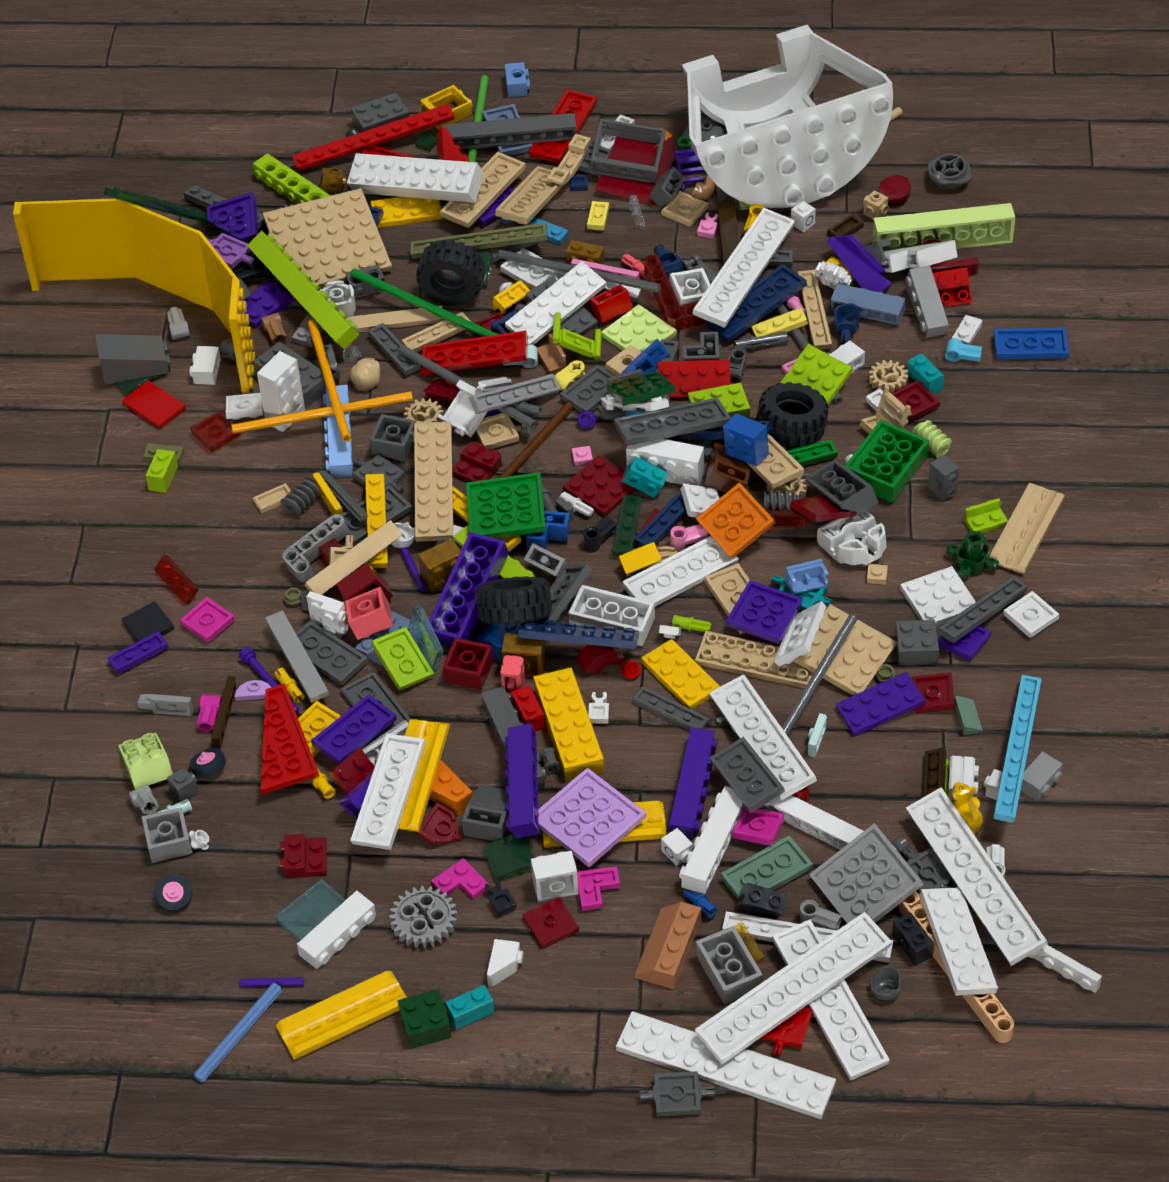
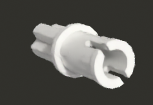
M563 492L560 495L565 501L572 504L573 512L578 511L587 517L592 516L594 509L584 504L580 498H575L567 492Z

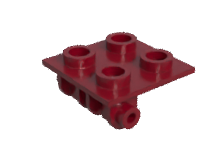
M442 378L434 380L423 390L425 392V400L431 399L432 403L437 401L439 405L441 403L443 406L447 404L448 407H450L460 391L456 385Z

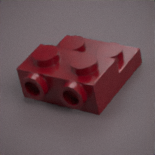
M470 442L460 453L461 459L452 468V476L467 483L489 480L502 466L501 455L495 449L491 451L486 449L479 442L476 444Z
M305 834L284 836V841H280L281 853H284V858H280V869L284 870L286 878L327 876L326 837L306 838Z

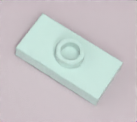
M819 713L815 727L809 731L808 756L815 757L827 726V716L825 714Z

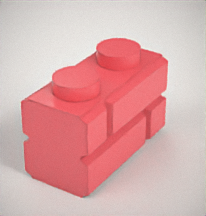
M504 656L500 675L501 686L504 687L506 693L511 694V691L525 687L524 658Z

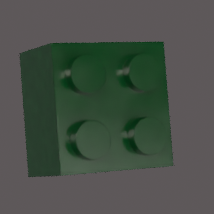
M439 989L397 1000L400 1018L410 1049L452 1038L450 1023Z

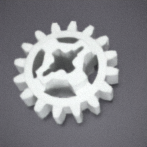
M819 262L814 271L816 273L815 276L819 277L822 284L835 289L837 283L850 285L852 282L851 276L847 275L848 272L834 263Z

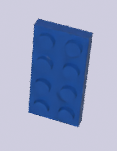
M1066 328L994 329L996 359L1069 358Z

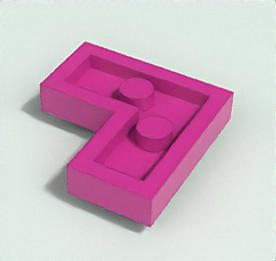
M464 858L431 880V885L436 890L439 888L441 894L447 892L448 896L461 887L473 900L486 891L485 884L489 885Z
M617 866L577 872L582 911L603 908L600 891L620 888Z

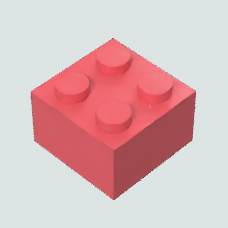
M381 587L345 601L348 623L357 640L369 637L371 634L393 626L390 605Z

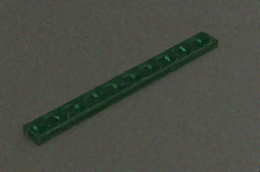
M116 186L113 189L106 187L104 191L105 195L117 200L210 224L207 220V212L161 200L156 197L153 198Z

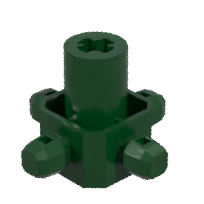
M979 531L968 532L960 547L951 544L946 549V553L949 556L956 557L955 566L959 571V577L967 579L970 575H982L986 567L990 570H997L999 566L997 559L989 558L990 548L986 544V538Z

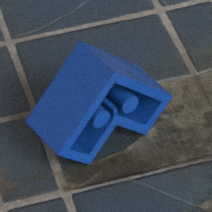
M544 511L546 531L527 534V553L532 544L547 550L549 540L568 542L571 529L570 513Z

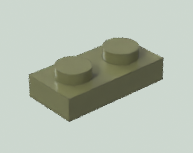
M148 443L143 456L145 462H152L157 449L174 451L177 463L180 465L184 454L183 447Z

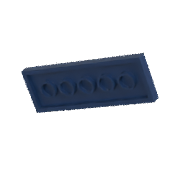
M782 264L753 285L725 328L707 320L704 321L705 326L713 332H718V336L729 343L807 286V280Z
M546 620L545 622L531 621L521 623L518 638L636 649L639 631H635L634 628H623V630L615 629L614 626L600 628L594 624L579 626L574 622L559 624L555 620Z

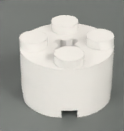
M331 281L325 284L322 290L330 297L328 301L332 300L338 306L337 311L342 310L348 317L354 316L356 303L353 287L350 284L349 286L344 284L343 281Z

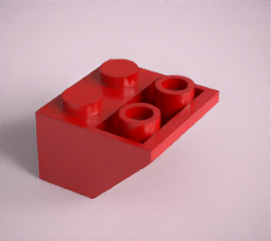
M967 268L932 273L943 307L972 303Z

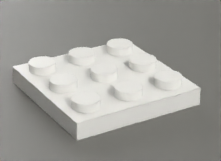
M952 566L900 584V590L920 620H935L936 626L948 622L976 602Z

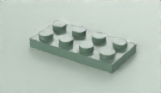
M787 836L722 872L721 879L739 900L741 888L746 883L775 890L813 869V863L794 840Z

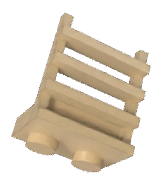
M888 386L884 387L875 416L861 420L860 426L868 434H870L880 420L906 430L904 426L908 424L907 417L911 415V407L909 405L905 407L889 392L890 388Z

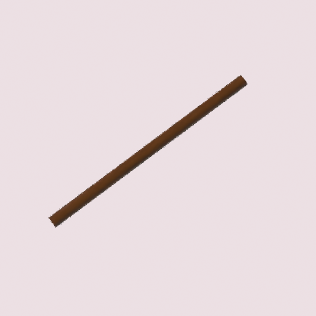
M566 402L498 478L510 477L520 468L574 408L572 403ZM461 518V521H462L463 523L469 524L468 522H466L464 519Z

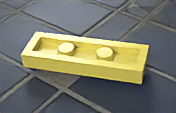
M801 307L753 325L752 329L755 337L788 332L807 325L808 322Z

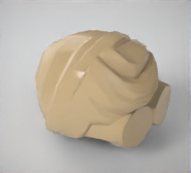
M364 358L351 368L350 379L356 389L367 392L378 385L381 370L380 363L374 358Z

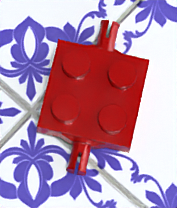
M809 1007L802 1008L760 1039L775 1043L772 1052L775 1056L776 1054L781 1056L784 1045L802 1049L813 1014L812 1009Z

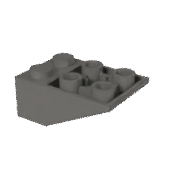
M484 785L478 786L468 802L462 818L463 835L503 843L507 831V819H509L506 807L509 797L505 789Z

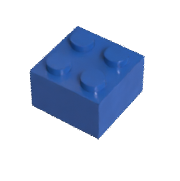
M735 414L723 426L727 455L757 467L769 454L766 425Z

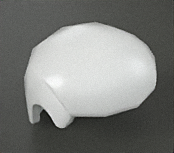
M408 522L394 523L403 535L391 545L400 549L409 547L415 539V527L412 528Z

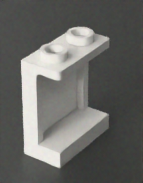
M459 380L456 385L460 389L459 393L444 416L438 414L437 417L441 422H451V427L455 429L454 432L460 436L467 435L471 438L487 412L475 414L469 397L483 392Z

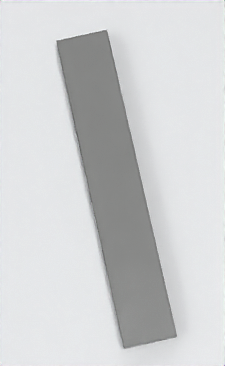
M554 374L472 395L469 397L475 414H480L556 393L561 389Z
M283 610L265 617L269 629L310 702L312 703L329 696L328 689Z

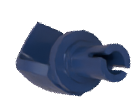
M658 245L654 248V253L657 255L656 265L659 267V275L663 277V281H669L671 273L683 271L681 259L676 253L666 251L663 245H660V248Z
M854 303L839 305L834 309V325L836 333L840 335V346L851 341V336L860 327L857 321L860 318L858 306Z

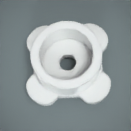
M197 830L196 832L190 831L188 833V836L191 838L190 845L192 848L208 849L209 836L205 831Z

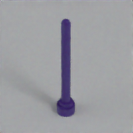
M245 647L239 652L238 657L243 663L250 664L271 687L278 686L276 681L256 660V653L251 647ZM291 700L295 712L298 713V706Z

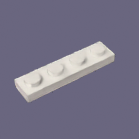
M1048 945L1028 956L1040 961L1047 968L1061 973L1063 977L1077 982L1086 990L1096 993L1100 987L1102 978L1100 974Z

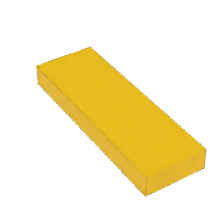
M320 473L312 474L313 480L320 490V496L332 515H341L343 513L342 507Z

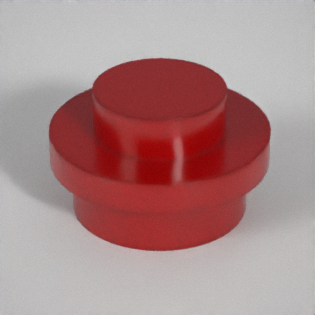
M629 660L622 666L621 673L625 678L634 679L640 675L641 667L636 661Z

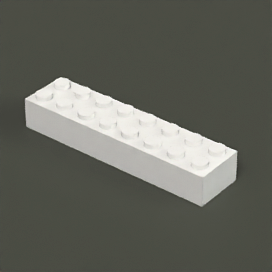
M356 153L347 184L352 190L361 188L363 194L475 203L484 171L476 162Z

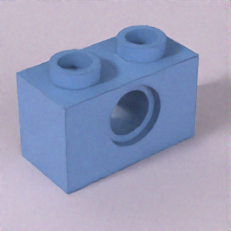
M524 62L505 64L508 98L528 96L527 89H530V80L528 79L529 73L528 69H525Z

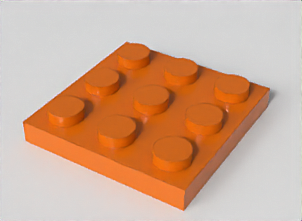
M740 482L696 518L698 523L731 559L775 524L774 519Z

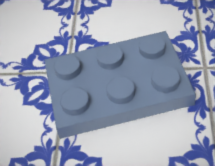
M391 611L393 626L363 638L355 649L367 656L369 660L384 666L371 645L372 640L407 627L411 636H413L420 628V624Z

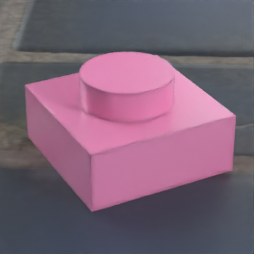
M590 446L572 448L575 467L587 465L593 460Z

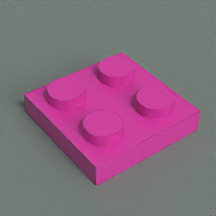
M206 597L182 617L180 623L183 627L209 643L235 620V617L232 613Z
M745 806L732 832L733 838L772 846L784 822V813L759 808L750 813Z

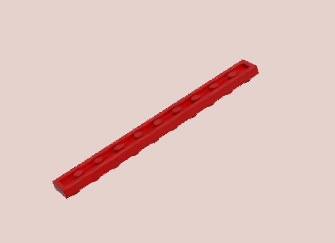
M448 103L292 155V158L299 172L455 120V117Z

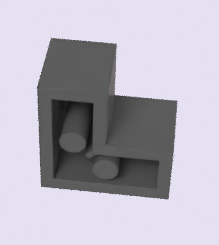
M700 332V345L683 346V361L719 360L718 332Z

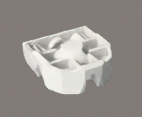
M867 511L864 513L857 512L854 517L835 519L818 528V544L840 564L867 565L881 558L882 553L886 549L884 525L882 523L877 525L875 518ZM868 549L874 553L873 556L868 553Z

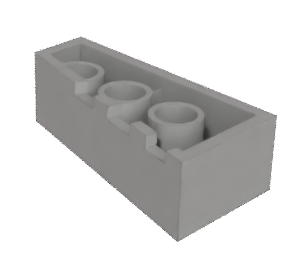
M925 266L909 269L908 277H906V291L920 322L921 331L924 332L926 338L946 335L949 324L931 267Z

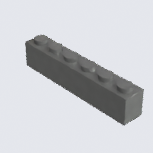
M502 686L481 693L482 706L505 755L508 752L505 743V736H508V728L524 725V723L519 722V713L517 708L512 706L511 694L506 693ZM537 754L538 789L545 787L544 779L547 778L544 767L539 766L540 760Z

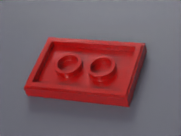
M149 380L122 400L124 406L158 429L164 427L186 410L185 404Z

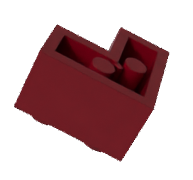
M369 563L337 583L345 601L378 587H381L387 600L393 597L386 581Z

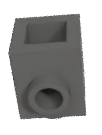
M184 767L167 777L170 792L179 802L185 799L189 800L198 794L197 778Z

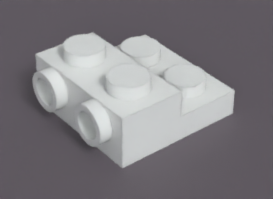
M310 591L306 596L310 620L318 625H323L325 630L341 638L347 633L349 628L345 604Z

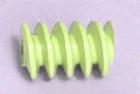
M930 420L919 423L912 431L913 434L929 440V451L936 458L948 453L952 440L947 438L946 434H942V431L937 429L936 425H932Z

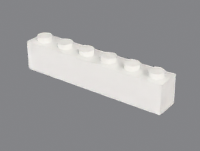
M724 786L722 792L717 794L716 805L714 808H710L708 821L704 822L701 828V836H697L695 839L693 852L690 851L687 857V865L681 868L679 878L682 879V888L705 895L733 837L732 832L745 805L732 788Z

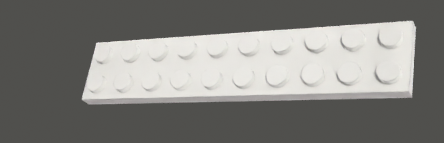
M763 208L693 309V315L725 328L793 228L795 220Z
M942 788L906 807L908 814L1011 966L1048 945L1043 934Z
M864 912L697 1027L695 1033L718 1061L724 1064L892 946V941Z
M633 1011L616 1045V1051L678 1072L698 1071L699 1079L818 1119H822L836 1084L835 1078L747 1049L742 1050L724 1064H721L695 1032Z

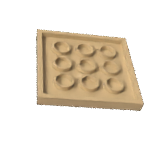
M831 604L823 614L824 617L820 621L819 629L810 647V652L805 656L800 655L793 660L813 673L849 614ZM857 620L823 679L853 696L865 691L876 676L878 668L886 662L895 649L897 642Z

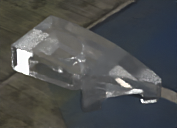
M630 195L629 208L638 229L644 228L645 219L636 195Z

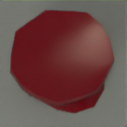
M893 175L880 182L879 193L888 197L889 205H900L910 197L911 184L907 177Z

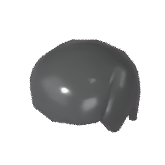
M891 966L878 968L876 976L871 978L870 982L872 994L878 999L887 1001L897 997L903 989L900 971L896 967Z

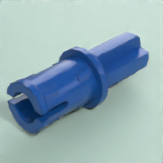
M684 888V896L694 906L701 907V911L708 918H713L716 915L712 910L718 912V908L707 900L706 895Z

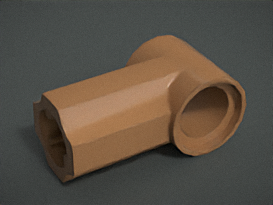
M279 313L261 317L265 333H268L272 344L278 342L284 344L287 336L284 332Z

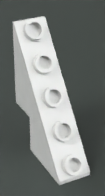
M955 240L883 251L886 261L880 263V265L885 269V272H896L906 268L925 267L957 258Z

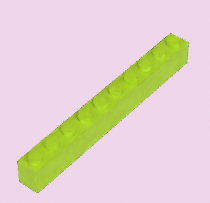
M261 231L247 246L333 340L343 349H346L360 335L355 330L357 326L350 319L346 320L348 316L342 310L337 311L338 306L332 300L328 301L330 297L323 290L319 291L320 286L315 281L310 282L311 277L305 271L301 272L303 268L296 261L292 262L294 259L289 253H283L285 249L279 243L275 244L277 240L270 233L266 235Z

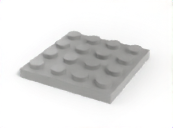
M875 823L809 874L847 924L864 912L874 923L924 885Z

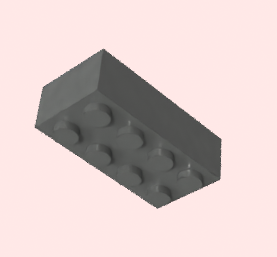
M278 342L253 361L255 374L257 376V373L279 351L297 359L304 406L307 409L320 399L323 394H326V383L322 370L281 342Z

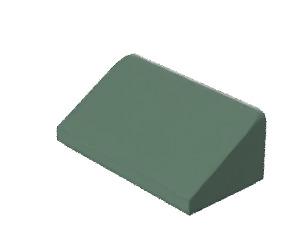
M955 696V710L963 735L983 733L974 700Z

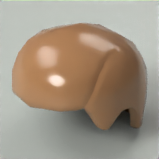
M708 174L702 177L704 182L696 184L692 193L693 197L706 200L714 193L715 183Z

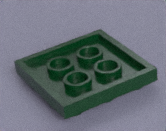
M655 370L648 371L645 375L641 376L632 375L626 380H614L611 384L606 385L607 392L623 406L675 393V386Z

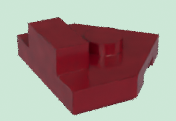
M436 802L421 824L419 832L415 834L431 845L461 841L462 838L456 823L455 813Z

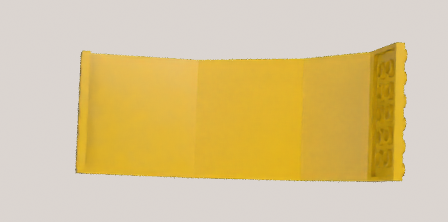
M121 198L15 202L13 217L32 291H39L41 281L137 278L214 311L232 335L242 395L250 394V388L254 387V381L251 377L255 375L253 361L256 359V354L252 352L254 344L253 339H250L249 315L245 314L247 312V303L243 301L245 297L244 288H241L240 280L202 232Z

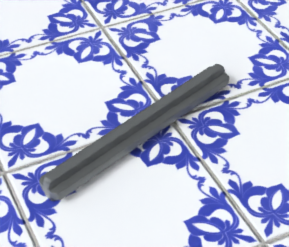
M320 470V475L336 498L359 522H365L368 514L326 470Z

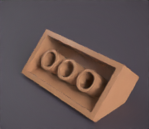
M679 902L661 908L634 978L675 990L701 923V907Z

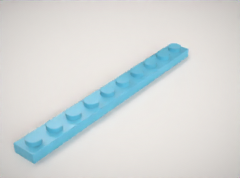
M1022 675L993 819L1011 823L1015 821L1042 678Z

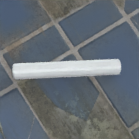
M507 377L479 381L477 390L484 392L509 386L512 381L507 379Z

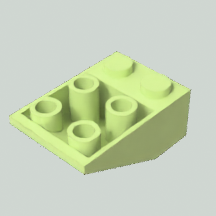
M147 733L141 738L126 740L123 744L118 745L135 789L146 784L151 785L163 781L173 774L168 756L157 733Z

